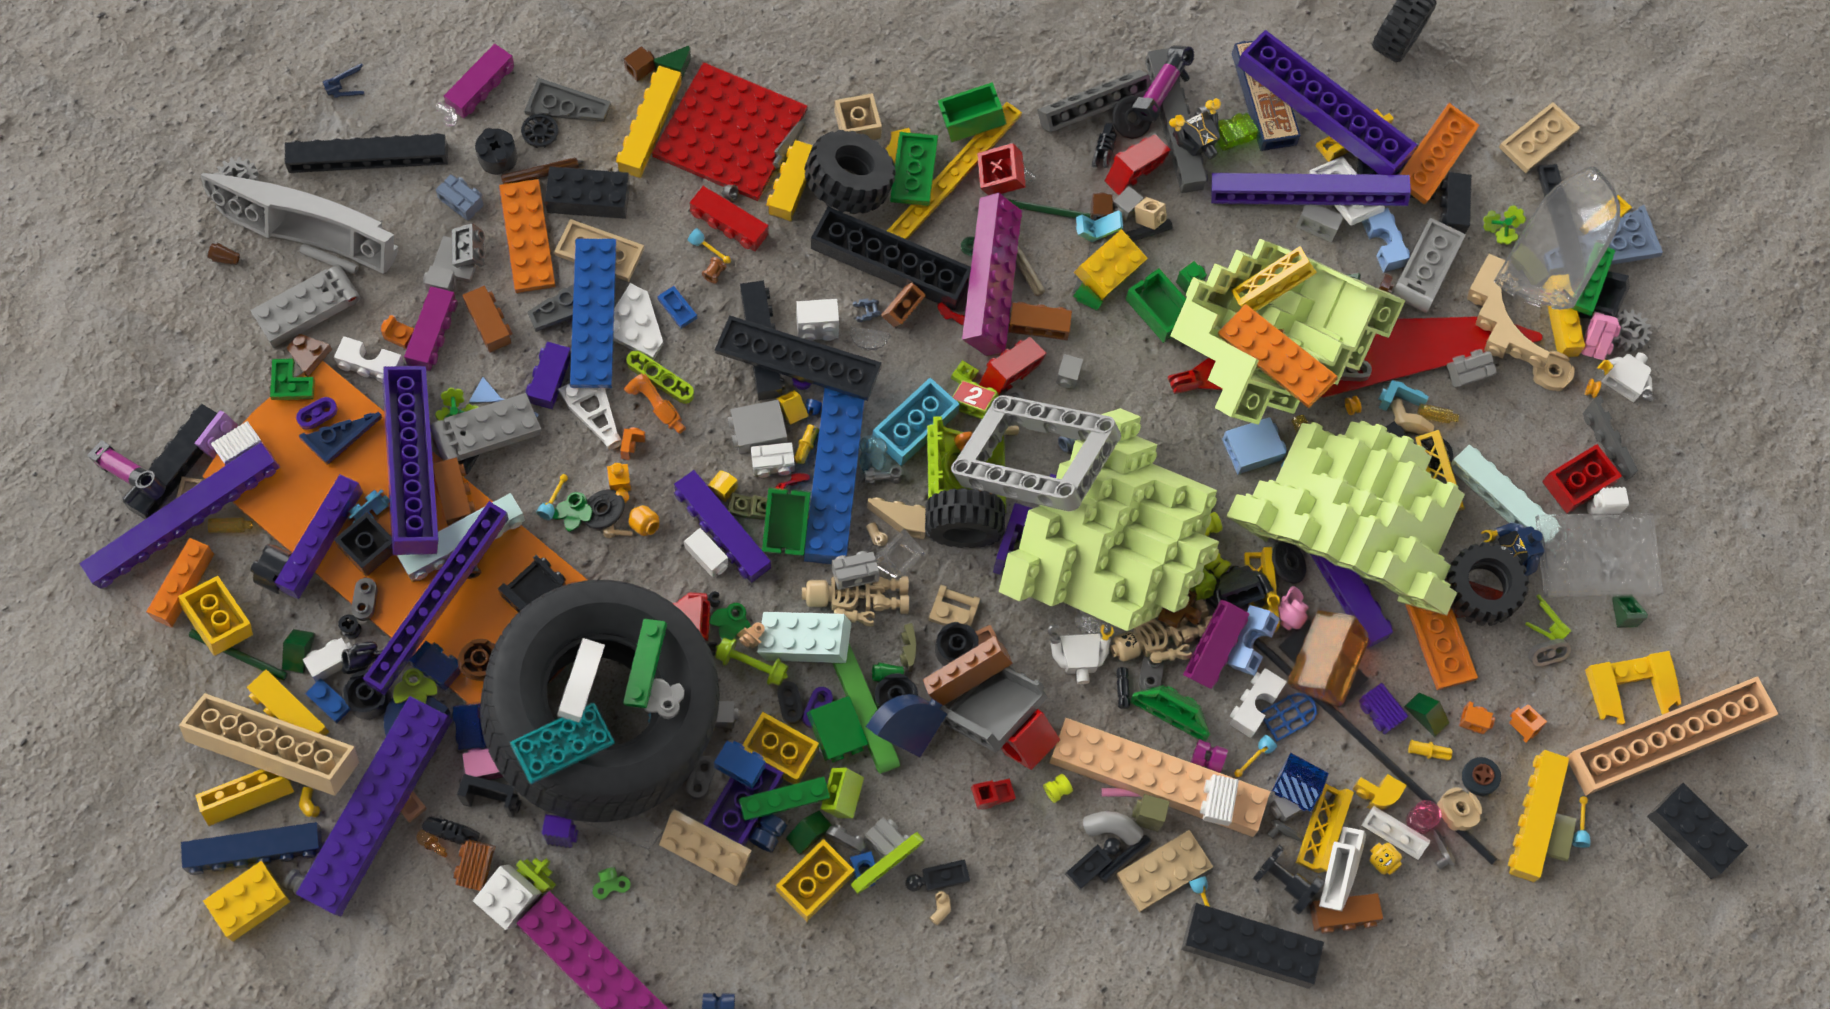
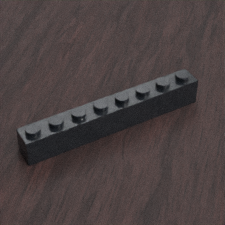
M439 133L431 135L413 134L411 136L394 135L391 137L374 136L372 138L354 137L352 139L335 138L323 141L316 139L304 142H285V166L288 173L448 165V143L445 134Z

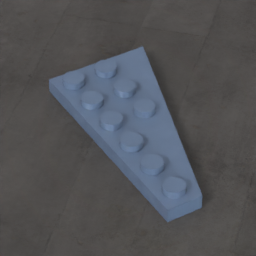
M1644 205L1632 213L1624 214L1622 218L1616 221L1612 220L1590 231L1586 236L1578 237L1586 267H1588L1597 243L1616 250L1611 265L1661 257L1663 253ZM1559 247L1544 254L1543 261L1549 274L1565 272Z

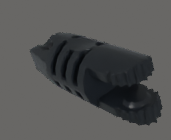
M1106 123L1103 132L1099 135L1092 160L1093 168H1098L1101 158L1103 159V167L1109 168L1117 137L1113 123Z
M429 816L421 827L423 828L422 830L429 832V834L460 845L465 844L467 840L478 842L480 837L479 832L445 818Z

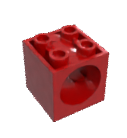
M1037 709L1001 747V750L1006 756L1032 770L1060 741V738L1044 713Z

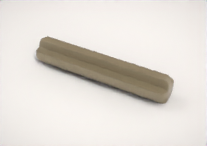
M1018 246L1016 264L1034 295L1041 296L1045 293V289L1020 246Z

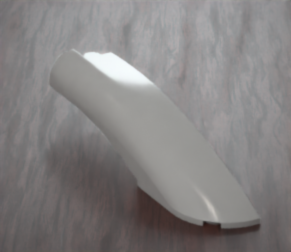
M201 174L204 190L208 197L212 196L213 201L217 204L216 208L231 221L267 238L272 236L330 250L351 258L382 274L386 273L395 261L398 246L394 245V234L383 230L381 222L333 201L280 185L226 175Z

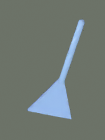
M482 377L469 403L498 402L505 399L500 398L490 384Z

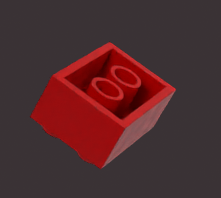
M1596 444L1551 471L1542 482L1565 513L1568 514L1594 498L1603 487L1606 489L1615 485L1622 475L1599 445Z

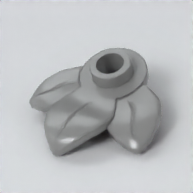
M654 679L648 705L644 709L648 712H658L660 716L666 719L673 718L679 712V703L684 698L683 687L680 683L670 687L665 680ZM665 705H672L670 708L664 707Z

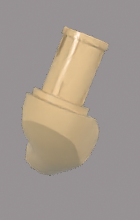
M1396 399L1391 402L1390 407L1395 416L1394 421L1405 432H1412L1418 435L1433 432L1434 425L1421 415L1407 413L1402 400Z

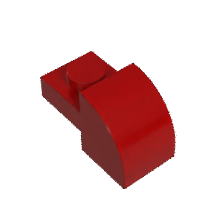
M1010 778L995 782L990 780L971 786V791L979 810L990 809L995 805L1012 802L1016 799Z

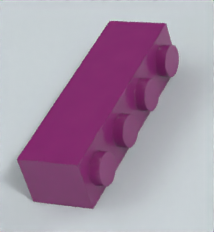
M494 43L444 95L446 106L462 118L471 114L481 100H485L489 92L501 83L506 74L512 72L515 66L513 56Z
M430 286L404 355L407 366H426V370L431 371L432 366L436 365L438 360L437 352L439 347H442L444 344L446 329L448 330L451 325L450 317L458 306L454 292Z
M1220 600L1183 675L1212 689L1219 680V673L1229 660L1232 648L1238 642L1241 630L1247 625L1250 613L1229 602Z

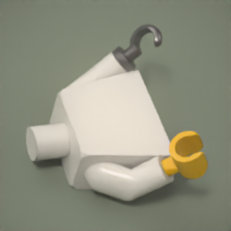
M1637 353L1635 357L1627 354L1624 358L1616 357L1610 360H1603L1597 367V369L1600 368L1605 372V377L1601 382L1633 403L1641 393L1645 400H1653L1651 368L1645 365L1648 360L1645 354Z
M1056 624L1051 625L1048 628V634L1052 636L1050 638L1052 657L1061 668L1065 669L1066 674H1076L1077 684H1088L1090 682L1089 673L1096 672L1097 668L1103 665L1109 654L1111 641L1109 637L1114 633L1112 625L1108 633L1103 632L1104 624L1101 625L1100 631L1103 637H1100V634L1059 637L1057 633H1051L1053 628H1059V626Z

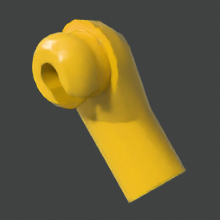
M302 787L299 808L305 816L316 818L320 813L319 806H314L311 801L314 789Z

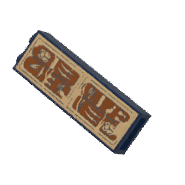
M1253 41L1235 43L1232 58L1259 150L1265 151L1297 146L1301 135L1292 107L1238 67L1241 54Z

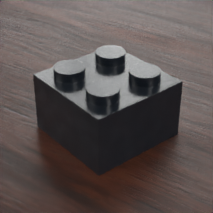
M368 512L334 539L338 548L366 577L393 555L392 537Z

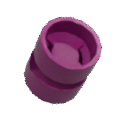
M1199 739L1190 763L1221 773L1228 749L1217 745L1213 748L1211 743ZM1206 753L1210 754L1208 761L1204 759Z

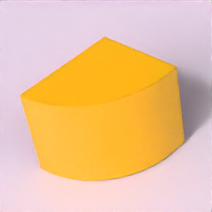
M795 390L776 398V400H779L781 411L790 425L808 417L801 395Z
M719 471L707 486L718 498L726 502L730 495L738 488V480L727 472Z

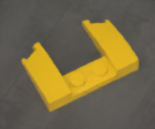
M1670 651L1649 654L1647 657L1616 663L1594 664L1585 670L1601 720H1604L1606 715L1617 718L1616 724L1623 725L1625 723L1617 687L1620 684L1650 679L1662 715L1668 713V708L1674 703L1677 706L1681 704L1678 681Z

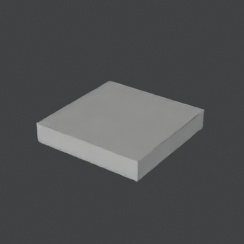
M443 236L433 266L453 270L457 280L471 283L477 265L472 263L459 268L453 266L452 238Z

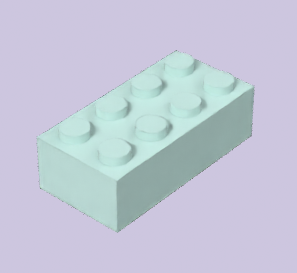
M763 612L762 624L765 630L759 637L761 643L758 645L757 652L764 660L776 661L777 658H780L781 661L846 663L851 622L845 614Z

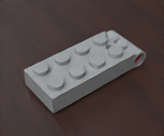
M1430 218L1392 294L1406 300V304L1427 313L1466 234Z
M335 265L328 271L326 269L250 311L272 347L275 348L349 306L357 304L361 297L342 267Z
M524 393L444 418V421L440 420L432 423L430 430L442 460L457 457V460L460 461L540 435L541 427L527 394Z

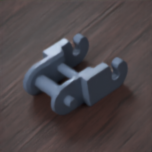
M868 298L859 300V303L854 301V307L864 306L867 312L862 318L858 316L856 318L857 322L872 320V317H879L882 314L877 309L879 301L875 299L868 301ZM869 306H873V312H869Z

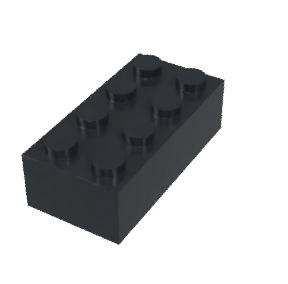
M549 167L545 196L547 213L626 219L630 190L629 173Z
M1684 783L1674 788L1647 815L1710 879L1722 874L1749 846Z

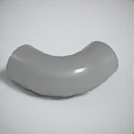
M1096 812L1085 816L1083 819L1084 829L1091 837L1103 833H1112L1119 836L1127 845H1134L1143 836V830L1135 821L1118 812Z

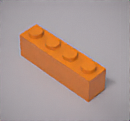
M192 538L188 539L146 611L153 620L171 628L173 627L182 612L179 596L197 586L215 555L208 545Z

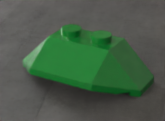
M1162 685L1135 692L1130 700L1131 704L1198 740L1206 741L1210 735L1201 706L1193 698L1178 694V691L1170 686L1165 687Z

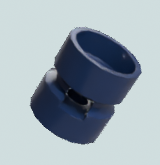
M770 814L759 818L757 823L759 827L752 830L748 840L758 848L773 853L778 844L776 837L783 835L788 825L782 819Z
M703 993L702 1009H735V993H722L720 997L716 993Z

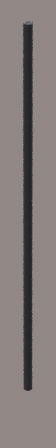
M1214 596L1207 598L1206 601L1216 609ZM1260 638L1254 641L1253 644L1441 817L1437 802ZM1467 830L1456 831L1491 865L1498 859Z

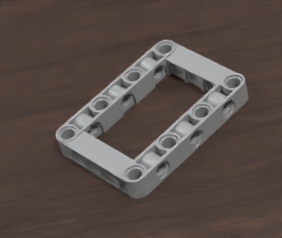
M1002 395L992 402V405L958 458L952 464L951 470L959 484L963 487L987 491L992 494L1064 511H1074L1081 505L1115 446L1120 441L1121 432L1115 420L1110 416ZM1014 425L1043 433H1056L1071 439L1086 440L1062 479L986 463L988 458H991L998 442L1002 441V436L1007 428Z

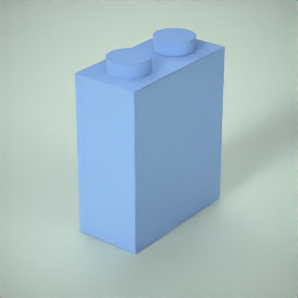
M1270 417L1262 419L1259 425L1250 423L1225 431L1222 440L1237 475L1281 461L1285 456L1286 445L1284 441L1280 440L1278 427L1272 422Z

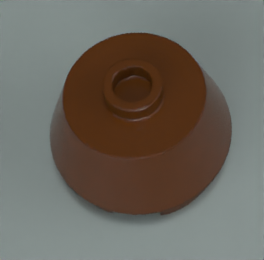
M474 639L467 643L460 651L458 657V665L461 672L469 679L476 681L485 680L488 662L495 644L486 639Z

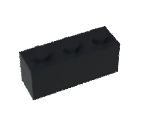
M1448 172L1446 178L1442 180L1440 187L1443 190V196H1441L1440 207H1443V211L1440 214L1439 222L1466 234L1470 227L1472 175Z

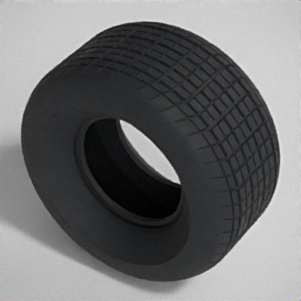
M587 580L567 584L541 595L525 606L521 612H518L510 621L511 623H508L493 648L486 670L480 704L484 740L494 764L505 780L522 797L544 811L559 817L582 822H611L627 819L654 808L670 797L689 777L704 753L713 734L719 711L720 691L715 662L705 639L694 623L677 606L659 594L641 586L614 580ZM643 620L665 621L667 627L654 679L665 680L670 687L677 683H680L683 687L684 698L679 703L677 715L666 719L660 716L658 712H651L649 725L635 738L619 745L610 746L530 784L510 742L556 721L548 705L547 685L559 670L576 660L583 638L605 645L601 658L617 661L631 670ZM665 705L664 707L670 708L672 705Z

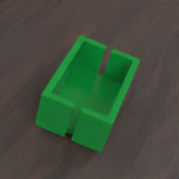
M993 82L938 100L951 143L1007 124Z
M1158 268L1145 277V281L1141 280L1128 290L1126 301L1164 343L1171 338V333L1186 298Z
M768 488L762 551L781 553L782 548H786L785 554L804 555L811 492L792 490L791 494H788V489Z

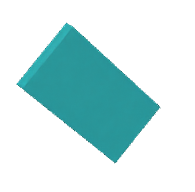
M592 703L584 707L580 722L562 717L511 741L510 745L530 784H533L614 745L615 742L595 704Z

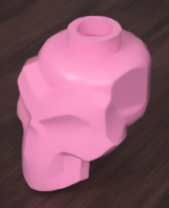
M1295 586L1289 589L1287 595L1281 598L1280 606L1278 605L1279 618L1282 620L1280 624L1288 630L1292 628L1300 629L1308 619L1306 611L1309 607L1302 602L1304 596Z

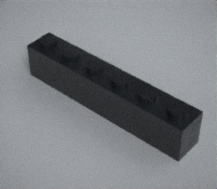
M764 280L740 283L745 320L776 330L775 323H771L770 317H773L772 305H768L767 302L770 299L769 287L765 288ZM752 365L758 401L782 396V390L786 389L784 377L780 378L779 373Z
M202 403L192 411L189 420L180 426L177 435L165 445L164 451L153 460L148 470L152 471L165 484L164 494L158 499L151 500L144 493L140 492L130 504L123 501L130 511L143 519H147L160 509L179 485L182 477L187 475L204 453L194 443L217 415V412Z

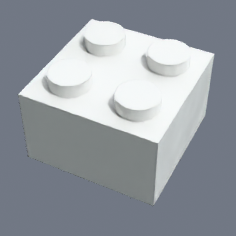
M837 299L796 301L798 337L811 341L819 339L831 341L838 338L839 315Z
M508 864L502 865L496 870L474 898L473 902L507 930L516 927L517 922L527 913L542 892Z

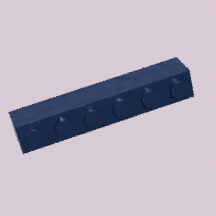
M317 822L184 841L181 842L182 869L190 875L203 874L204 870L212 869L214 872H219L231 866L246 868L249 864L259 863L260 861L266 865L270 864L271 860L280 859V861L286 862L292 861L294 857L298 856L313 858L322 849L321 827Z

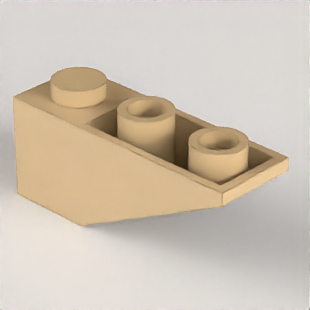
M878 497L868 498L867 509L903 536L924 539V506H909L900 501L887 502Z

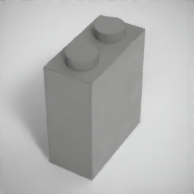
M779 400L730 409L731 417H727L729 428L734 429L735 435H732V442L734 448L738 447L739 454L751 452V447L787 443V433Z

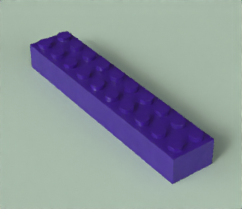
M1264 30L1241 54L1238 63L1239 68L1378 174L1394 175L1412 156L1418 144L1267 30Z
M383 366L382 382L393 555L437 554L438 527L426 366Z
M409 696L296 892L298 896L334 915L342 916L453 720L448 715Z

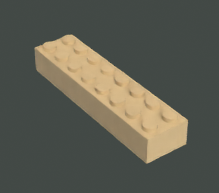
M204 693L179 724L184 740L188 743L336 796L359 764L355 747L206 693Z

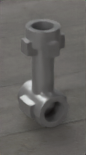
M893 466L890 471L874 472V468L865 471V483H870V485L875 484V480L890 479L892 483H899L904 478V471L899 466Z

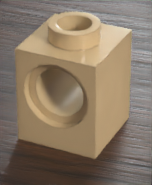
M1146 197L1135 206V219L1138 224L1155 230L1166 221L1165 203Z

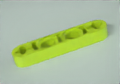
M632 351L627 355L626 360L630 370L638 375L641 373L643 375L646 374L654 386L680 403L687 404L693 400L694 389L689 383L640 351ZM639 358L640 364L638 362L632 363V359L636 360ZM649 368H656L658 370V373L654 376H649L646 372ZM667 378L674 381V384L670 387L663 385V381ZM688 390L689 396L684 395L682 397L681 391L686 392Z
M918 832L914 833L859 876L851 884L852 888L857 894H860L919 848L925 840Z

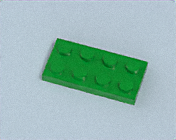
M899 132L895 160L896 175L891 189L890 202L930 206L938 135Z

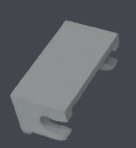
M1305 205L1296 227L1332 243L1343 216L1320 205Z

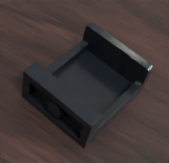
M1608 271L1592 315L1590 316L1578 311V316L1580 318L1592 319L1594 312L1616 317L1630 288L1629 275Z
M535 555L533 557L534 561L508 585L503 583L498 588L500 596L517 612H521L525 606L541 595L566 585V578L559 571L555 573L550 568L551 564L544 557L540 559Z
M463 774L457 792L462 805L468 807L472 806L475 795L504 802V808L508 816L512 818L515 812H519L522 800H519L518 792L512 786Z

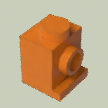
M1469 701L1463 708L1459 727L1484 734L1489 729H1492L1495 717H1492L1493 713L1488 712L1484 707H1473V702Z
M1529 704L1522 709L1519 707L1515 709L1510 715L1512 719L1509 722L1524 737L1523 741L1526 743L1539 734L1547 723Z

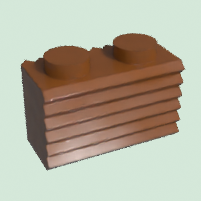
M910 283L903 288L881 316L893 327H898L916 309L915 307L925 298V294L913 283Z
M467 840L465 844H462L459 851V857H462L460 866H456L453 878L456 879L455 885L481 891L487 883L496 846L473 840Z

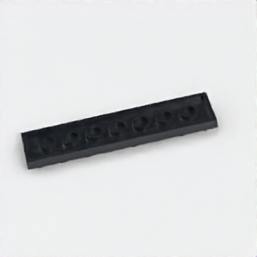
M730 315L715 347V354L865 401L869 400L882 367V362Z

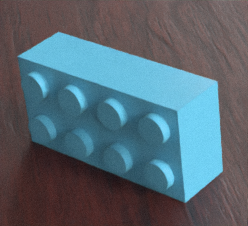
M929 378L873 430L872 440L900 466H903L927 443V425L933 424V417L942 416L945 426L958 414L959 403L933 379Z

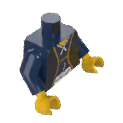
M1508 523L1497 527L1495 531L1484 530L1481 532V534L1489 533L1490 538L1484 542H1492L1496 539V536L1500 537L1498 542L1503 550L1508 548L1512 551L1510 553L1512 556L1515 557L1517 555L1521 559L1519 564L1521 566L1524 565L1527 570L1524 576H1530L1537 571L1540 557L1544 554V548L1541 543L1543 535L1539 530H1535L1532 526L1525 528L1523 524Z

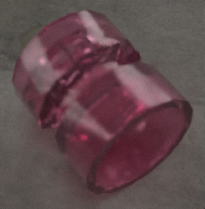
M1421 801L1407 814V826L1421 835L1426 834L1441 821V810L1432 801Z

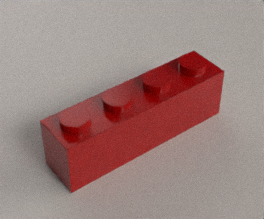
M704 185L689 202L690 212L695 218L706 221L711 228L719 229L726 237L737 240L746 249L756 251L769 235L766 223Z

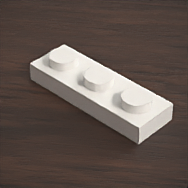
M1375 806L1372 807L1362 823L1363 827L1419 860L1430 843L1428 838Z

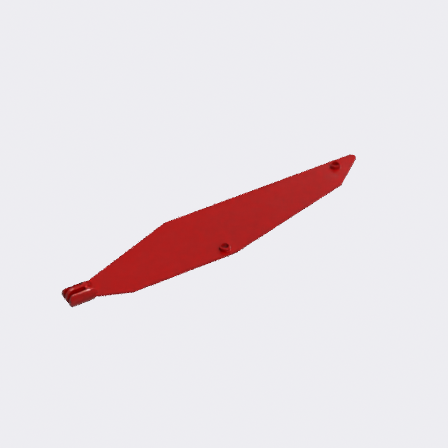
M1478 317L1397 319L1389 338L1379 334L1374 336L1364 358V361H1367L1372 368L1369 378L1365 381L1340 380L1338 385L1333 384L1321 397L1325 398L1447 366L1448 363L1453 362L1452 358L1464 355L1465 358L1471 356L1470 352L1482 349L1483 352H1486L1484 351L1486 343L1492 332L1483 330L1476 325ZM1514 324L1533 343L1542 340L1543 335L1540 332ZM1209 357L1192 370L1169 375L1168 381L1174 395L1198 388L1223 390V388L1208 380L1216 361ZM1360 369L1357 370V372H1358L1359 374H1363V373H1364V372H1363L1362 370H1360Z

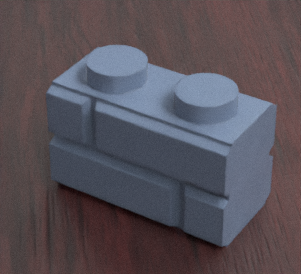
M450 175L444 183H441L436 188L438 199L467 221L483 207L482 194L475 188L470 189L461 177L456 178Z

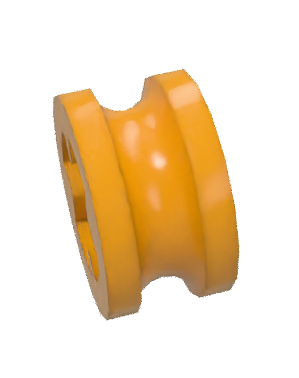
M1591 378L1587 384L1585 395H1592V398H1596L1601 387V381L1595 382Z
M1352 396V399H1345V408L1349 415H1354L1355 412L1361 413V402L1357 396Z

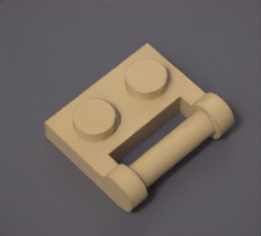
M940 585L928 621L943 626L952 622L971 626L981 598L976 596L972 598L946 589L947 586ZM943 597L970 605V611L942 602Z

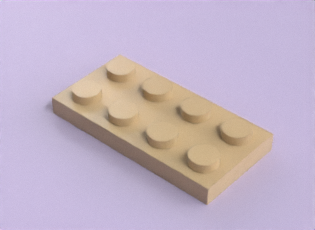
M1552 102L1504 140L1499 148L1527 173L1577 133L1580 127Z
M570 219L554 253L555 256L575 262L576 239H616L615 277L629 282L644 251V245Z
M675 809L670 814L659 844L737 886L752 851Z
M1188 830L1121 870L1116 876L1138 911L1141 912L1213 868V865L1191 831Z

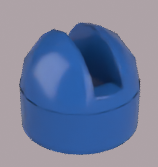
M807 399L805 404L807 413L809 414L810 411H813V415L818 414L822 403L814 399Z

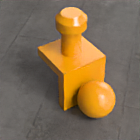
M614 463L612 466H607L610 490L616 491V495L622 496L626 503L629 500L628 491H631L628 464Z

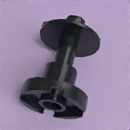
M1279 844L1253 879L1259 882L1267 871L1286 885L1284 890L1297 900L1291 910L1299 915L1312 900L1313 896L1320 890L1325 880L1318 875L1310 883L1298 872L1294 876L1276 861L1285 849Z

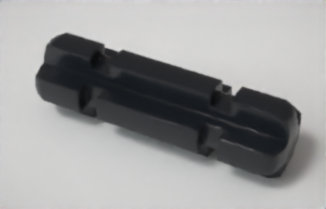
M1120 667L1116 671L1118 678V707L1120 709H1128L1130 707V698H1128L1130 696L1129 679H1127L1129 672L1128 668Z

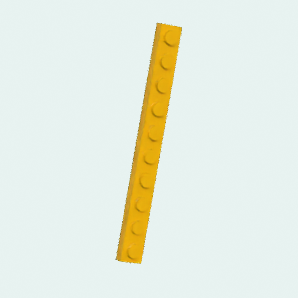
M1006 102L1002 108L1007 124L976 134L933 180L930 206L911 204L887 231L908 240L978 164L977 153L990 150L1021 117L1022 112Z

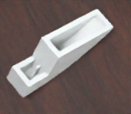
M583 638L557 716L580 722L605 645Z
M1348 827L1342 828L1339 843L1334 842L1320 907L1338 911L1343 910L1359 867L1367 835L1365 831Z

